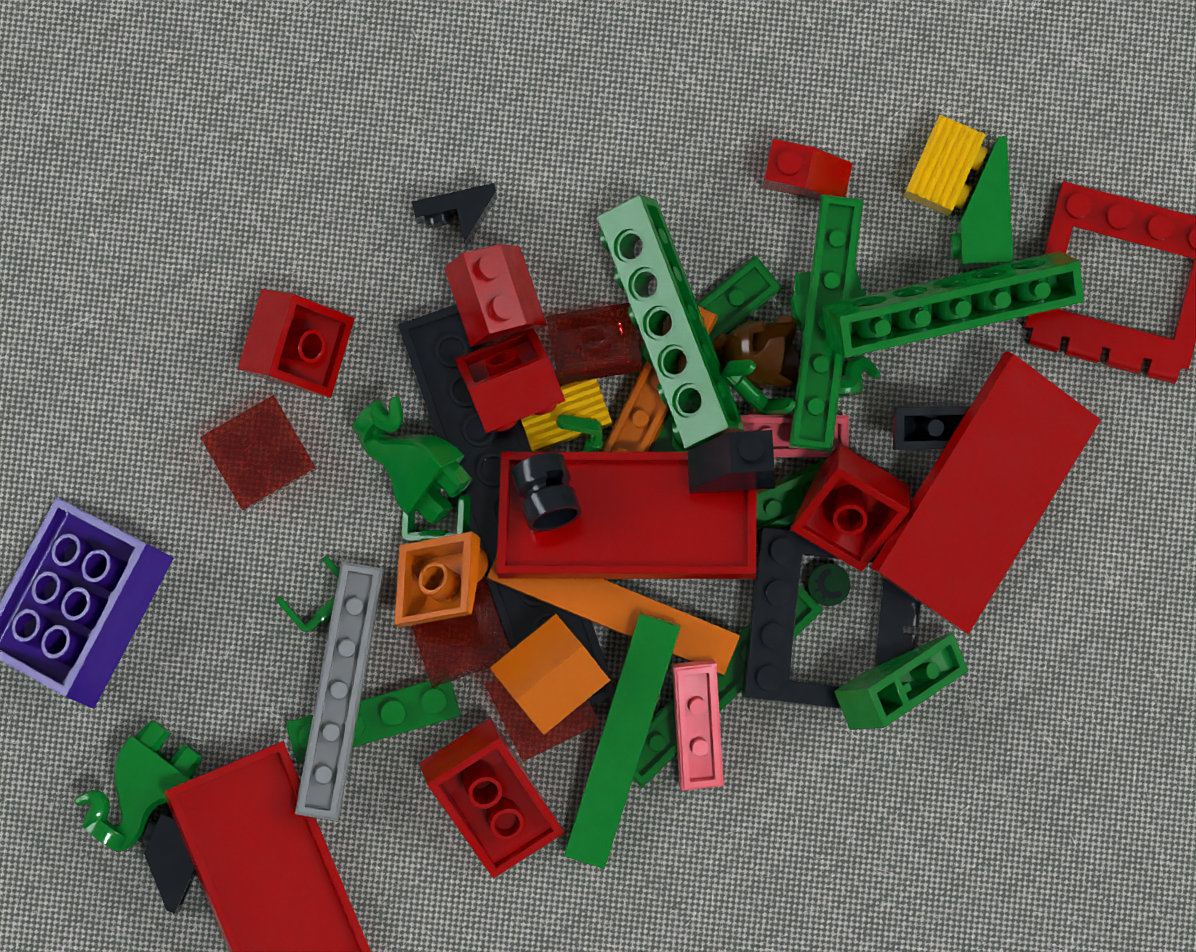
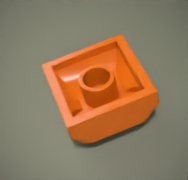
M471 531L399 545L394 625L404 627L472 614L477 583L484 577L488 569V556L480 548L481 537Z

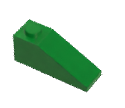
M999 136L994 143L958 223L956 234H950L951 259H958V270L984 269L1014 262L1007 136Z
M947 633L861 673L834 692L850 730L885 728L967 673L968 668L954 633Z

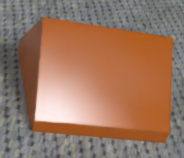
M557 614L490 667V670L543 735L610 681L590 653Z

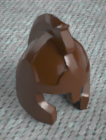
M778 316L774 322L765 323L764 320L758 319L751 320L737 327L729 336L722 333L714 339L712 344L722 370H724L729 361L751 359L756 364V368L751 374L745 375V377L757 388H781L797 384L800 355L793 345L797 329L794 317Z

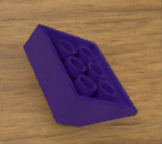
M56 497L0 602V660L59 694L94 709L174 558Z

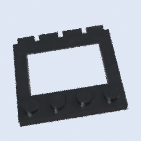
M762 527L759 531L756 579H754L742 697L841 709L834 692L840 688L839 686L789 681L802 555L839 558L793 531ZM883 546L880 548V550L876 553V555L869 563L874 562ZM885 578L883 580L875 667L917 647L918 636L903 634L904 627L919 628L921 603Z

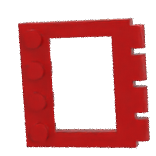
M1063 181L1060 185L1042 255L1057 251L1066 254L1072 228L1076 227L1193 258L1173 339L1069 311L1053 309L1026 316L1023 328L1031 330L1028 345L1057 353L1061 338L1068 340L1065 349V355L1098 364L1102 349L1107 350L1108 355L1105 366L1139 374L1142 362L1145 360L1149 362L1146 377L1176 384L1179 371L1189 370L1196 343V216Z

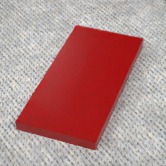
M1005 351L912 499L909 513L888 538L870 568L958 630L969 634L1101 419L1014 353Z
M501 452L497 549L498 579H756L757 490L690 493L688 452ZM544 453H559L564 456L571 478L568 485L574 487L582 513L576 520L563 527L543 532L532 531L528 527L521 505L524 499L519 497L511 471L518 463L529 457Z
M284 741L163 791L229 952H371L316 818L295 814L301 782Z

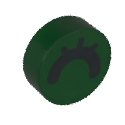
M829 563L820 565L813 570L807 583L809 595L822 606L838 605L848 596L851 587L847 572L842 567Z

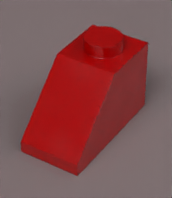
M773 139L762 188L820 200L821 194L846 197L853 163L812 146Z

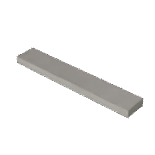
M341 561L295 810L296 815L339 822L385 571L383 568Z

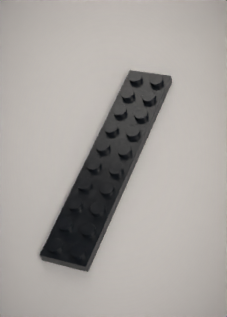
M455 304L398 324L436 436L448 441L465 455L459 464L472 478V481L461 494H468L471 498L470 532L472 531L481 537L480 548L488 556V569L485 573L487 579L498 549L501 452H532L521 419L507 430L485 432L455 359L494 342L491 341L470 347L457 305ZM487 579L511 650L557 614L610 679L606 685L574 711L614 697L616 690L591 621Z

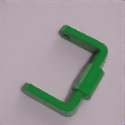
M751 359L735 360L727 363L721 373V377L759 413L763 415L787 414L795 408L796 402L793 399H768L745 377V375L751 374L756 368V364Z
M565 414L558 416L556 424L559 428L591 434L587 438L582 452L601 451L603 436L602 425L599 421Z
M461 494L459 497L457 533H449L448 530H422V532H415L416 512L408 516L403 511V538L419 542L469 532L470 496L468 494Z
M326 555L322 558V561L339 578L340 570ZM278 596L275 600L302 631L312 632L322 622L326 626L331 621L335 597L333 596L315 612L316 615L306 624L281 596Z

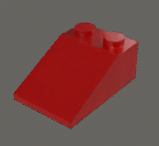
M491 717L419 763L426 784L493 879L565 833L514 750Z

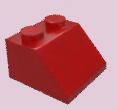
M497 244L465 252L444 267L470 347L510 337L532 327L534 330L547 326L521 247Z
M261 289L238 370L274 383L331 398L355 318L293 293Z
M533 327L455 359L486 433L493 430H507L513 427L520 419L533 414H547L554 410L557 404L565 402L549 356Z
M839 443L816 473L791 524V530L862 572L909 513L910 485Z

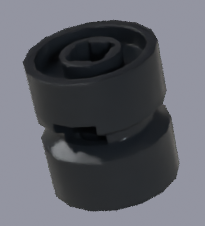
M539 454L529 457L513 467L511 474L519 497L524 499L521 505L530 530L542 532L554 530L573 522L580 516L582 511L574 487L568 485L571 478L562 454Z

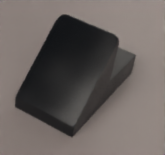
M491 183L412 201L417 224L426 223L427 228H436L450 224V217L459 216L465 246L467 247L497 200L495 184Z

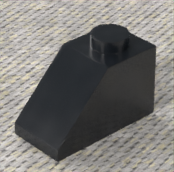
M916 402L894 406L893 450L944 449L971 405L960 402Z
M772 430L728 432L689 449V492L776 489Z
M165 813L160 815L159 820L152 818L142 842L148 844L144 855L166 911L175 914L181 911L195 878L196 870L174 817Z

